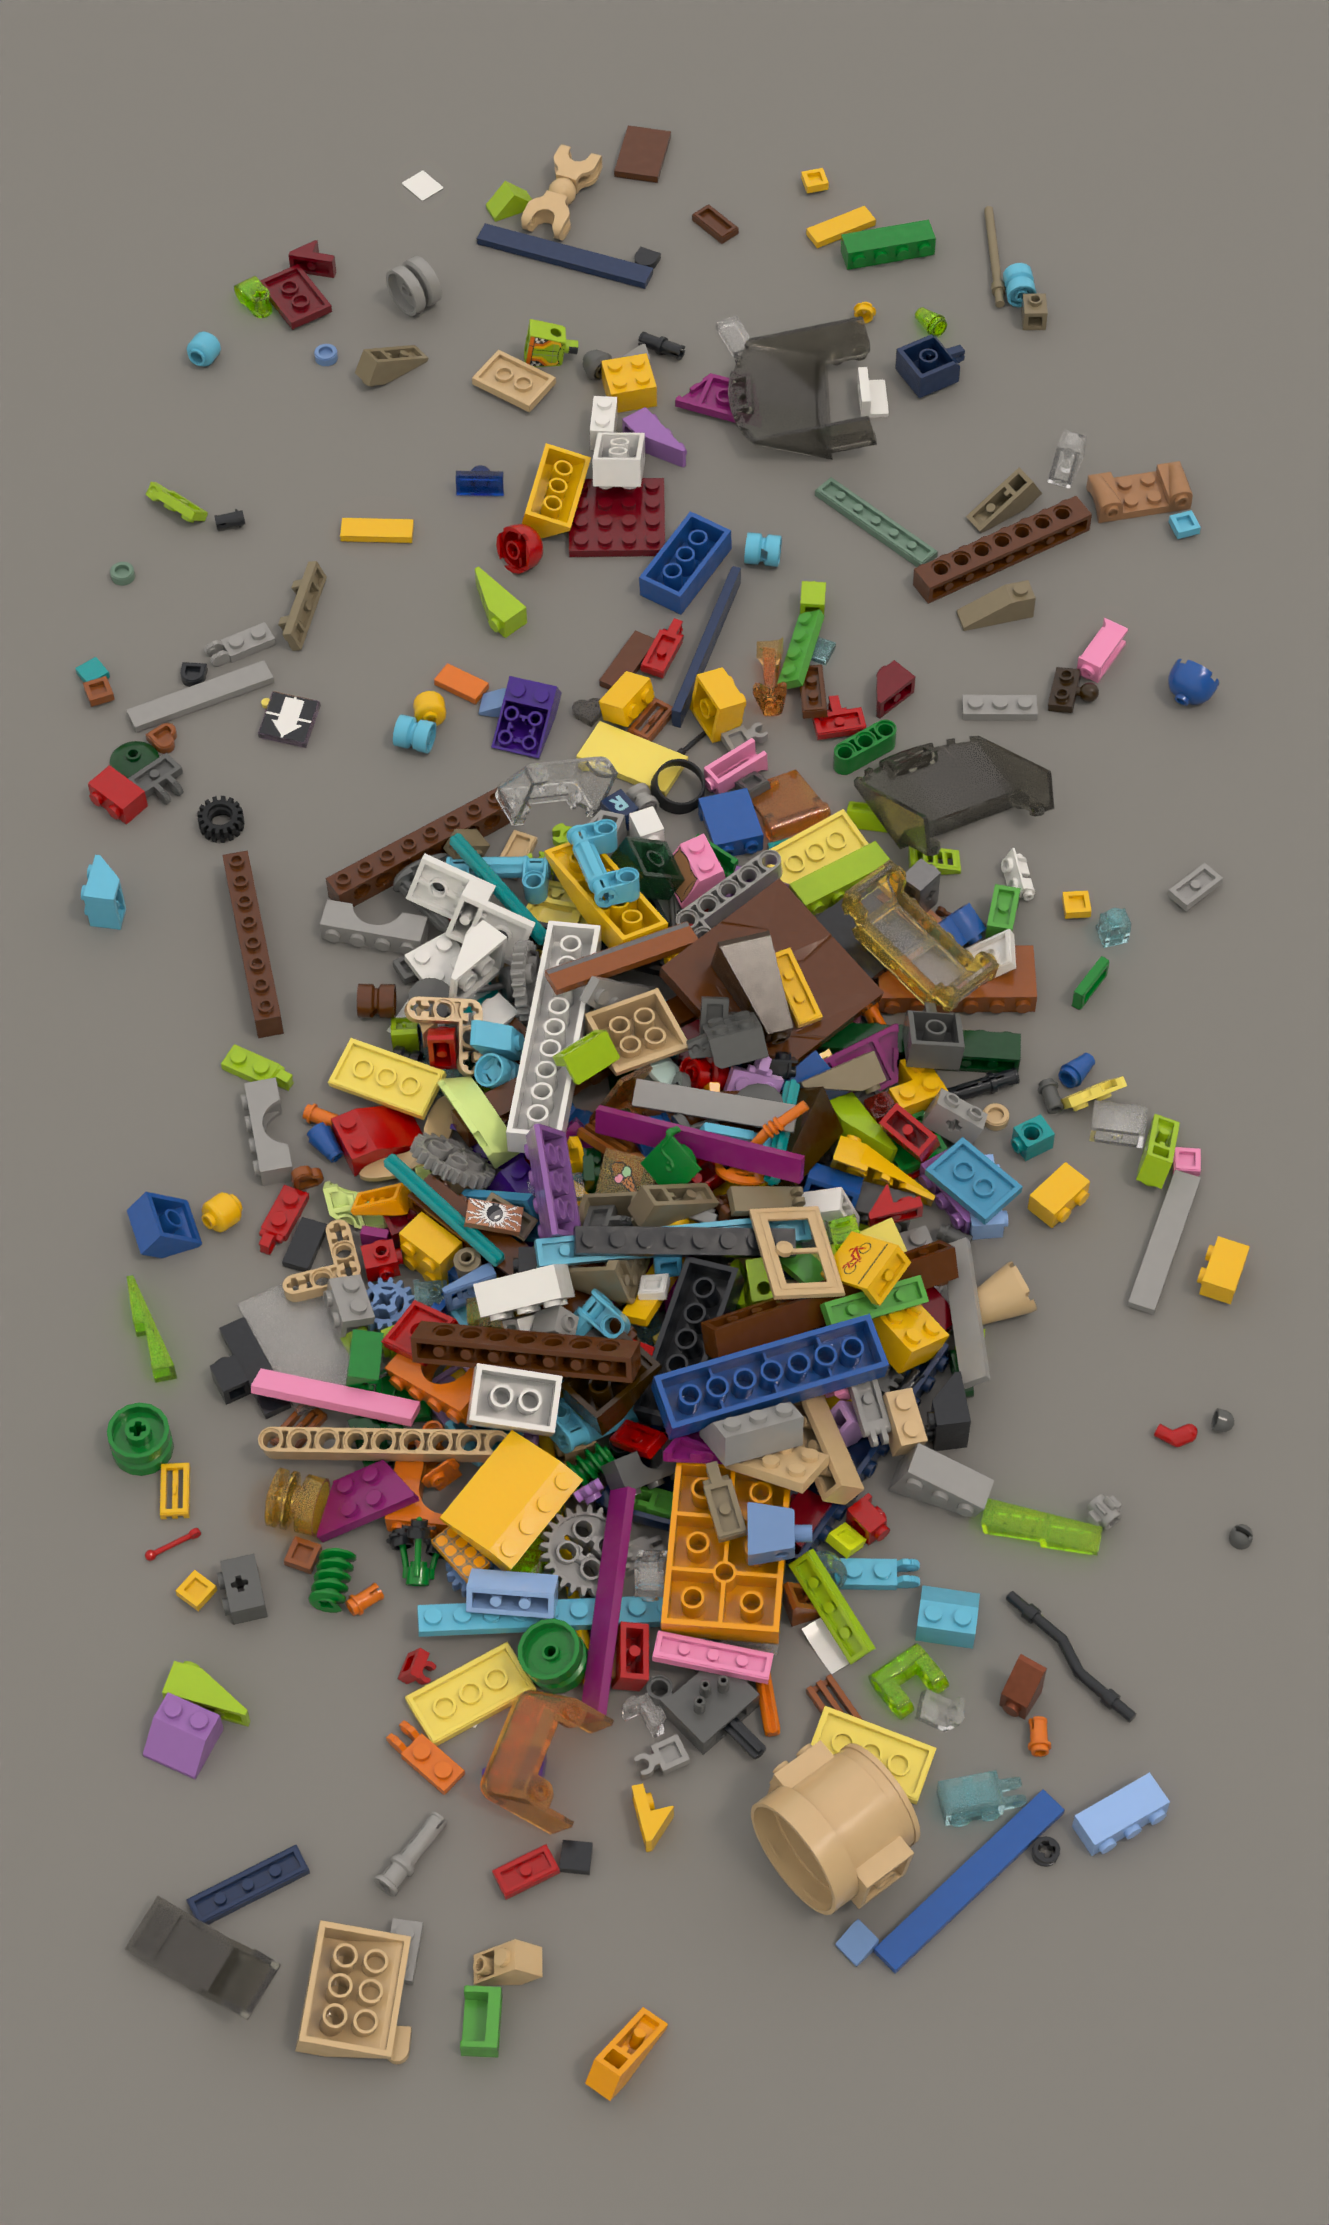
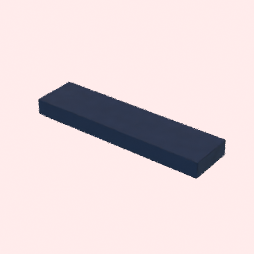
M294 1845L186 1900L201 1929L310 1874V1871L298 1846Z

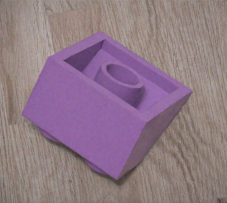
M168 1692L153 1717L143 1757L196 1780L224 1730L220 1715Z

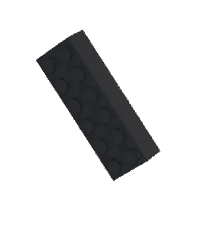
M686 1256L652 1355L662 1366L657 1375L713 1359L705 1354L701 1322L735 1311L745 1283L739 1268ZM652 1380L634 1404L633 1411L640 1422L665 1428L651 1389Z

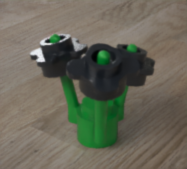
M421 1517L411 1519L410 1524H402V1528L393 1530L389 1538L386 1539V1543L391 1544L392 1550H400L402 1578L406 1579V1585L427 1587L429 1586V1580H434L435 1568L438 1559H445L431 1544V1539H427L430 1538V1531L436 1530V1526L428 1525V1520ZM415 1538L414 1561H410L409 1567L407 1549L414 1547ZM422 1539H424V1543L428 1544L425 1553L432 1556L429 1568H427V1562L421 1561Z

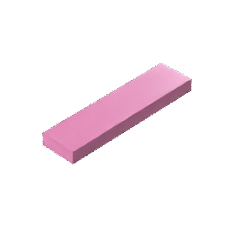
M658 1630L652 1661L768 1684L774 1654Z

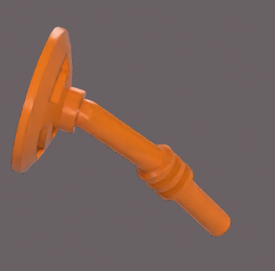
M801 1101L780 1117H773V1122L769 1120L768 1125L764 1124L763 1129L750 1142L763 1145L769 1137L771 1139L774 1138V1134H780L779 1130L784 1131L786 1125L808 1111V1105ZM715 1164L717 1175L728 1182L744 1186H756L766 1182L762 1174L734 1167L726 1170L722 1164Z

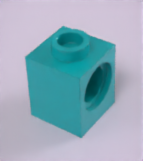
M1040 1114L1013 1127L1011 1146L1017 1154L1020 1153L1023 1159L1027 1161L1052 1149L1055 1133Z

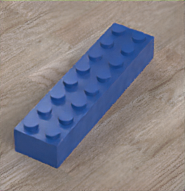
M867 1314L656 1375L653 1377L651 1389L668 1438L671 1440L698 1432L711 1423L728 1417L739 1416L754 1410L776 1406L780 1403L791 1402L794 1404L885 1377L889 1363L871 1315Z

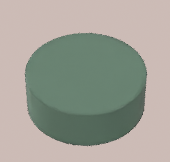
M118 562L110 569L111 580L117 585H128L135 579L134 567L128 562Z

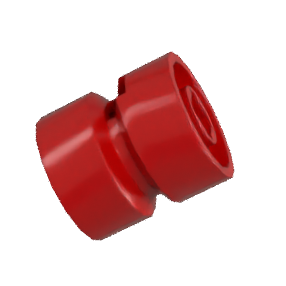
M687 1057L681 1062L679 1071L685 1072L690 1076L691 1088L703 1089L709 1082H717L720 1084V1091H723L729 1075V1067L723 1069L717 1067L711 1057L694 1059Z

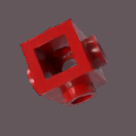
M393 1239L377 1240L371 1244L360 1246L368 1282L378 1281L380 1277L383 1281H387L389 1277L394 1278L401 1275L399 1265L404 1264L401 1249H395Z

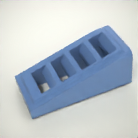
M490 1262L442 1288L448 1312L477 1302L473 1284L497 1278ZM457 1293V1297L452 1299V1294Z

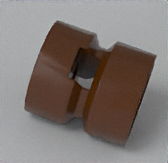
M358 984V1018H373L375 1014H378L380 1018L396 1017L397 994L395 984H380L378 988H375L374 984Z

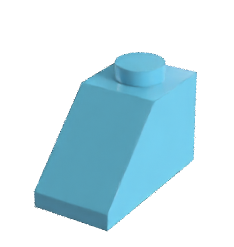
M471 1020L470 1046L482 1055L494 1053L512 1061L521 1060L525 1041L522 1033L510 1025Z

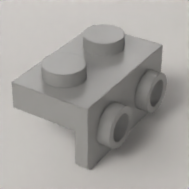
M361 1274L328 1280L327 1290L323 1291V1300L325 1306L330 1308L331 1326L333 1329H337L339 1338L346 1336L347 1328L374 1324L375 1315Z

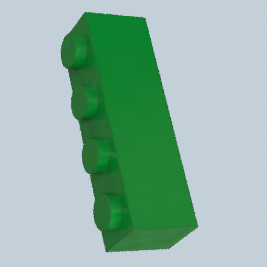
M929 219L841 234V254L847 270L935 255L936 237Z

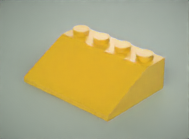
M511 1430L439 1519L499 1569L510 1571L583 1479L561 1461Z

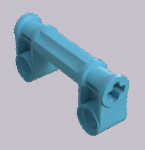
M601 819L596 822L571 827L566 837L568 842L573 845L572 851L590 891L595 894L594 900L596 905L606 908L637 900L640 896L639 872L632 867H624L607 872L599 856L600 854L612 853L617 849V824L610 819Z
M482 857L500 878H522L525 899L530 904H541L547 899L551 866L546 857ZM446 858L447 864L478 877L463 859Z
M595 1288L591 1291L592 1295L582 1307H578L573 1313L579 1317L576 1335L584 1336L595 1327L607 1338L615 1339L621 1333L625 1332L628 1334L630 1331L631 1323L629 1318L614 1306L609 1298ZM613 1318H617L621 1323V1329L616 1334L610 1329V1322ZM560 1397L559 1400L565 1402L564 1397H563V1398Z
M559 1400L555 1433L550 1438L563 1453L568 1454L576 1446L581 1444L588 1445L604 1437L582 1419L566 1402ZM633 1407L625 1418L604 1436L617 1431L626 1419L638 1422L639 1419L634 1413Z

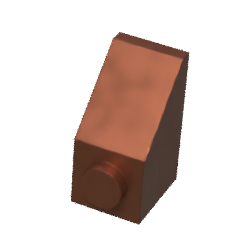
M1020 1654L1001 1693L999 1706L1010 1716H1019L1025 1720L1042 1693L1047 1668Z

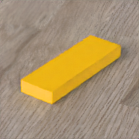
M865 206L806 228V235L816 248H820L840 240L841 234L858 232L875 226L876 219Z
M342 518L340 540L346 542L412 543L414 520Z
M791 948L776 952L775 955L789 1012L797 1029L822 1020V1013Z

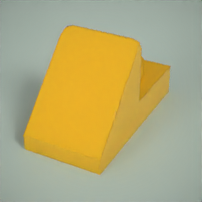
M642 1783L631 1786L632 1800L645 1850L650 1852L654 1849L672 1821L674 1806L655 1810L651 1792H645Z

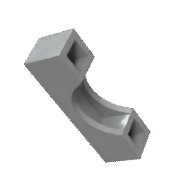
M327 899L320 921L321 938L329 942L347 943L356 947L364 946L376 948L380 951L399 952L405 955L426 943L429 925L427 916L403 912L390 923L383 925L368 924L357 917L353 904Z
M276 1078L244 1083L246 1094H241L243 1110L249 1109L250 1116H245L247 1132L253 1131L254 1138H249L251 1154H257L258 1160L253 1161L255 1177L261 1176L263 1186L291 1181L293 1168L288 1144L277 1142L266 1134V1129L270 1122L282 1114Z

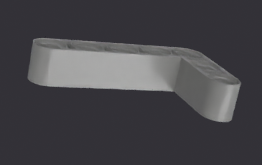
M771 849L761 852L682 909L676 916V925L688 921V923L693 924L691 928L698 939L711 928L723 921L778 878H781L783 871L779 853ZM770 864L775 865L774 867H771V868L766 867L767 865H770ZM748 879H754L753 882H745ZM727 894H734L732 897H725ZM706 909H714L711 912H704Z

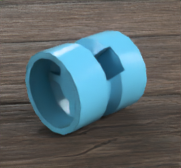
M1015 263L1005 269L1003 281L1007 300L1012 306L1021 307L1023 294H1037L1031 267L1024 263Z
M748 532L744 563L758 565L760 562H763L765 566L778 567L782 536L768 534L765 538L761 533Z
M401 714L394 727L393 745L406 749L412 746L416 751L428 754L435 741L436 723L428 720H419L417 723L415 717Z
M487 1053L476 1062L474 1076L480 1085L494 1089L516 1078L519 1064L500 1055Z

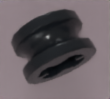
M1040 1837L1032 1848V1858L1040 1866L1048 1867L1053 1865L1060 1855L1058 1842L1051 1837ZM1043 1845L1047 1846L1048 1850L1053 1851L1049 1858H1045L1044 1853L1039 1852Z

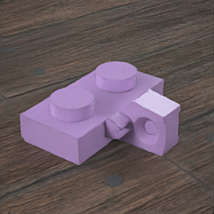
M766 1057L755 1060L754 1065L749 1064L747 1068L731 1066L724 1091H740L748 1085L761 1083L774 1087L780 1093L784 1079L781 1076L772 1074V1070L769 1069L772 1059Z

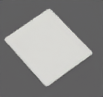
M423 170L402 182L406 188L422 201L443 189L438 182Z

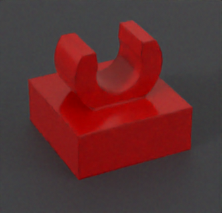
M418 1648L407 1654L397 1679L405 1684L416 1681L421 1685H426L430 1683L431 1679L424 1676L423 1669L425 1668L431 1672L437 1666L432 1661H427L430 1655L429 1652Z

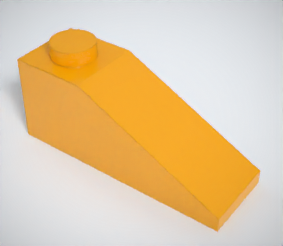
M642 2007L594 2059L585 2084L611 2101L630 2080L667 2029L668 2024Z

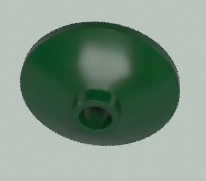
M131 741L120 745L114 750L110 757V766L126 778H129L158 759L159 754L152 745L146 742Z

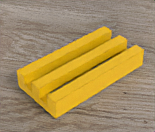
M190 1463L161 1464V1519H167L172 1516V1519H178V1516L190 1518ZM173 1470L172 1509H167L168 1471ZM179 1470H183V1508H178Z

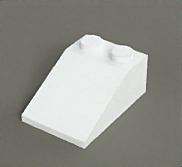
M484 920L478 925L470 927L465 934L451 976L449 998L470 999L495 978L504 966L507 936Z

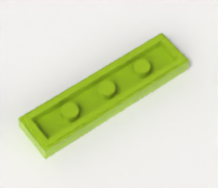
M814 1549L807 1551L788 1565L850 1665L876 1649Z

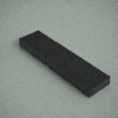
M245 1317L219 1328L231 1354H235L249 1380L250 1388L261 1368L273 1371ZM253 1394L265 1419L291 1408L290 1401Z

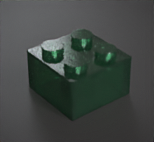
M626 836L611 855L612 861L619 869L632 867L639 872L640 892L645 898L669 900L685 881L666 841Z

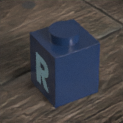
M620 789L600 801L601 810L625 815L626 830L629 831V814L639 811V808Z

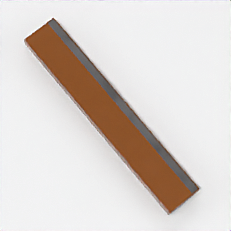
M688 921L547 969L545 970V977L554 993L559 995L587 985L592 976L608 978L680 953L698 940V937Z

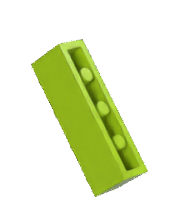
M874 841L790 883L789 889L816 917L829 907L831 908L856 887L861 886L867 890L874 886V879L891 868L892 861L878 843Z

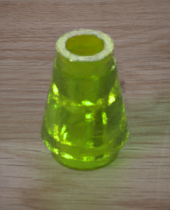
M920 307L916 311L915 318L929 335L940 336L945 332L947 322L943 315L924 307Z

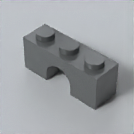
M668 1438L652 1457L649 1468L642 1463L637 1451L602 1465L601 1469L610 1490L629 1486L636 1489V1495L642 1493L640 1489L642 1486L647 1485L650 1490L664 1484L663 1478L666 1476H670L671 1481L674 1480L676 1462L663 1461V1451L673 1439L669 1440Z

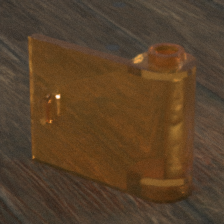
M796 769L767 779L770 782L771 788L751 799L754 809L762 817L764 831L770 842L800 833L831 816L828 804L826 802L823 803Z

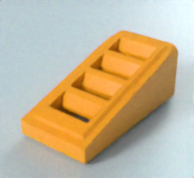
M403 1183L359 1192L352 1206L351 1213L353 1215L391 1216L408 1214L410 1208L408 1194L411 1192Z

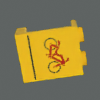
M851 1231L834 1254L842 1284L861 1289L872 1304L879 1306L911 1264V1261L899 1245ZM822 1271L820 1274H821V1276H822V1277L824 1278V1280H825V1275H824V1272Z

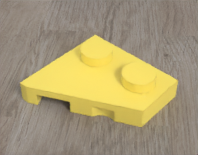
M1123 1076L1108 1079L1062 1098L1061 1102L1064 1105V1109L1073 1108V1111H1078L1089 1106L1088 1101L1096 1098L1098 1102L1112 1096L1111 1092L1124 1088L1127 1084Z

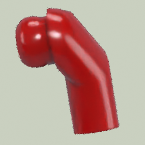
M1159 1424L1154 1436L1174 1447H1181L1193 1442L1197 1437L1198 1430L1193 1424H1186L1174 1430Z

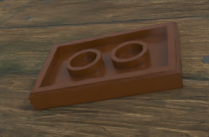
M628 125L615 166L614 177L658 183L670 143L671 131Z

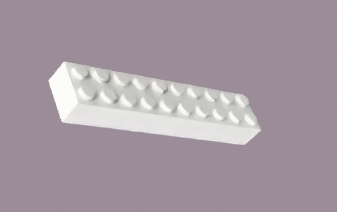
M548 921L506 1130L509 1152L525 1153L526 1135L534 1124H542L567 1132L575 1084L566 1067L557 1066L552 1056L585 1036L584 1014L589 1012L590 1006L579 1000L587 985L556 995L545 977V970L601 951V925Z

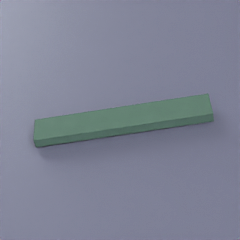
M832 477L815 490L816 497L916 567L937 558V550Z

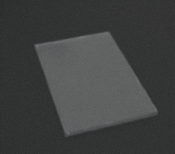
M325 1277L320 1278L315 1284L319 1286L326 1285L329 1279ZM307 1282L308 1288L311 1287L310 1282ZM283 1284L237 1304L273 1371L346 1386L353 1329L365 1330L363 1326L347 1328L346 1336L339 1338L337 1329H333L331 1326V1311L329 1307L325 1306L323 1296L300 1302H292L286 1299ZM293 1286V1291L299 1289L298 1286ZM382 1358L379 1379L389 1375L385 1370L386 1365ZM291 1402L298 1416L317 1408Z

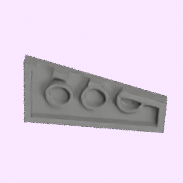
M592 976L579 1000L597 1010L658 987H648L643 984H631L626 981L618 982L613 979Z

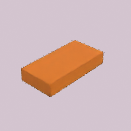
M448 663L434 679V685L475 705L489 689L488 682Z

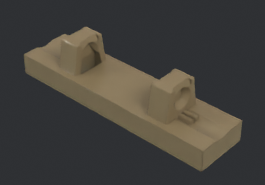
M317 561L308 562L303 578L293 582L291 588L296 594L289 616L281 617L278 623L283 631L282 635L289 643L292 651L302 649L327 578Z

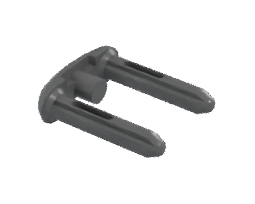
M446 853L430 855L445 863L446 858L450 857ZM421 859L407 865L396 875L393 881V890L395 892H401L405 897L407 896ZM410 901L424 916L428 917V921L439 932L445 933L450 923L447 917Z

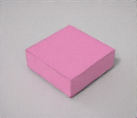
M1175 1147L1173 1174L1175 1170L1194 1176H1200L1201 1149Z

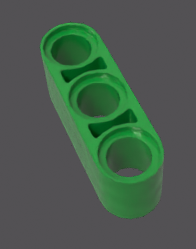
M880 720L838 743L834 748L833 769L835 772L841 775L851 774L892 751L896 745L897 727L895 723L890 720Z

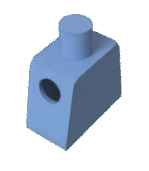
M747 1502L748 1565L792 1559L795 1557V1542H812V1525H795L794 1509Z

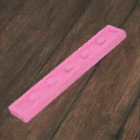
M262 1368L251 1384V1393L410 1427L420 1411V1401Z

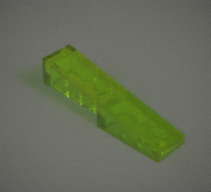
M133 1275L126 1276L134 1328L137 1337L147 1335L155 1383L177 1379L174 1364Z
M988 1498L981 1521L984 1534L1040 1542L1042 1548L1096 1556L1098 1555L1103 1533L1101 1526Z

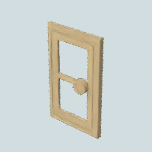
M818 1206L749 1209V1216L774 1300L845 1296L844 1287ZM808 1220L816 1247L793 1248L792 1244L787 1241H780L775 1246L768 1221ZM818 1253L826 1282L786 1283L779 1256L789 1257L794 1254Z

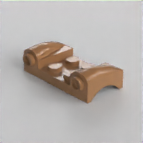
M1180 461L1157 464L1156 471L1114 478L1111 472L1088 475L1086 489L1093 497L1098 523L1191 509L1193 494Z

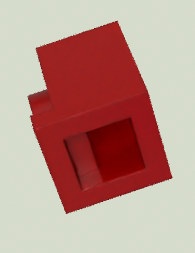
M869 1493L847 1509L846 1523L867 1539L865 1543L868 1546L875 1540H883L889 1534L890 1529L886 1526L887 1517L880 1507L872 1505V1496Z

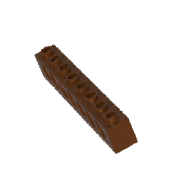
M1077 496L1062 500L1050 508L1042 509L1030 517L1023 518L1019 522L1003 527L988 536H983L977 541L963 545L948 554H943L935 560L919 565L914 569L913 586L928 604L1089 531L1092 513Z
M500 786L327 877L328 897L334 901L351 903L353 907L392 887L396 875L407 865L421 859L424 854H447L443 847L454 829H477L483 837H486L514 822L513 802Z
M248 850L222 855L258 1038L284 1034Z
M421 1321L411 1336L412 1361L415 1363L474 1368L477 1363L563 1377L633 1383L641 1367L640 1341L428 1321Z

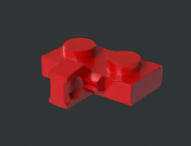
M838 695L828 696V717L812 718L817 740L855 735L866 728L862 707L847 709V707L841 708Z

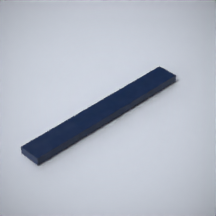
M486 223L477 236L478 245L643 289L646 288L653 275L652 267Z
M733 566L730 569L672 708V726L681 728L691 704L696 675L704 673L741 584V568Z

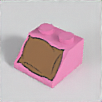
M705 834L681 843L662 868L682 909L726 878L724 870Z

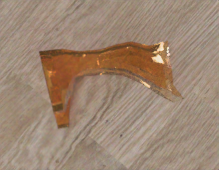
M783 637L773 641H757V658L763 666L765 686L761 683H755L753 685V695L764 716L782 714L785 704L787 683L783 681L777 684L783 656Z

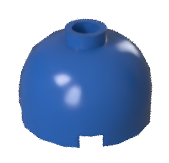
M1178 659L1168 676V685L1170 691L1175 696L1174 699L1184 706L1188 704L1199 705L1208 701L1219 686L1218 678L1214 682L1211 678L1212 672L1204 666L1191 660H1187L1186 664L1181 663L1182 659Z

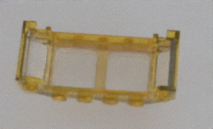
M890 859L848 889L844 894L841 907L844 914H850L854 919L856 926L851 930L855 938L923 1005L925 1002L935 1003L936 1006H943L944 1011L951 1012L958 1006L961 1000L985 982L992 981L1000 964L997 963L992 954L984 951L979 952L974 958L968 950L958 944L951 933L946 932L932 915L927 914L919 906L915 898L910 897L904 891L906 873L902 867L897 866Z

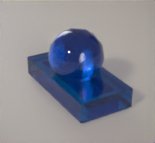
M483 465L475 466L471 471H456V495L504 496L503 471H490L489 468Z

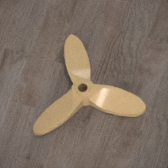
M445 1096L439 1098L430 1110L424 1126V1132L429 1135L434 1133L438 1137L443 1135L446 1139H450L453 1134V1130L450 1129V1125L453 1124L451 1110L455 1108ZM408 1151L396 1155L415 1172V1166L419 1165V1163L416 1162V1158L412 1157L413 1153ZM385 1158L365 1166L359 1173L360 1179L369 1182L391 1180L396 1177L384 1167ZM433 1175L437 1179L441 1178L440 1175ZM445 1180L451 1190L457 1195L461 1194L464 1189H471L467 1185L463 1188L459 1183L453 1185Z

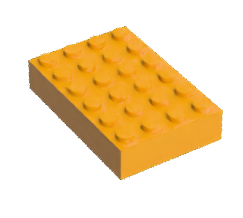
M676 1462L661 1631L694 1638L779 1644L785 1560L748 1565L747 1502L790 1508L791 1490L725 1469L723 1464H718L721 1476L728 1474L729 1479H732L747 1529V1536L719 1543L703 1491V1481L708 1480L706 1464Z

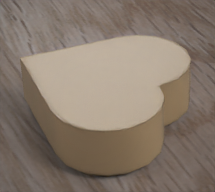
M396 2026L391 2059H388L392 2064H402L409 2057L412 2034L410 2026Z

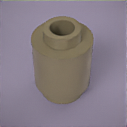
M470 1247L460 1249L453 1259L458 1278L483 1265L480 1253Z

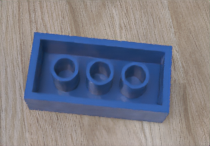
M690 511L640 575V596L682 615L732 549L731 530Z

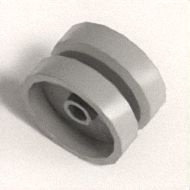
M413 256L404 261L403 265H398L387 271L386 284L398 307L407 315L413 316L425 309V306L433 305L442 297V288L438 277L429 263L420 256Z

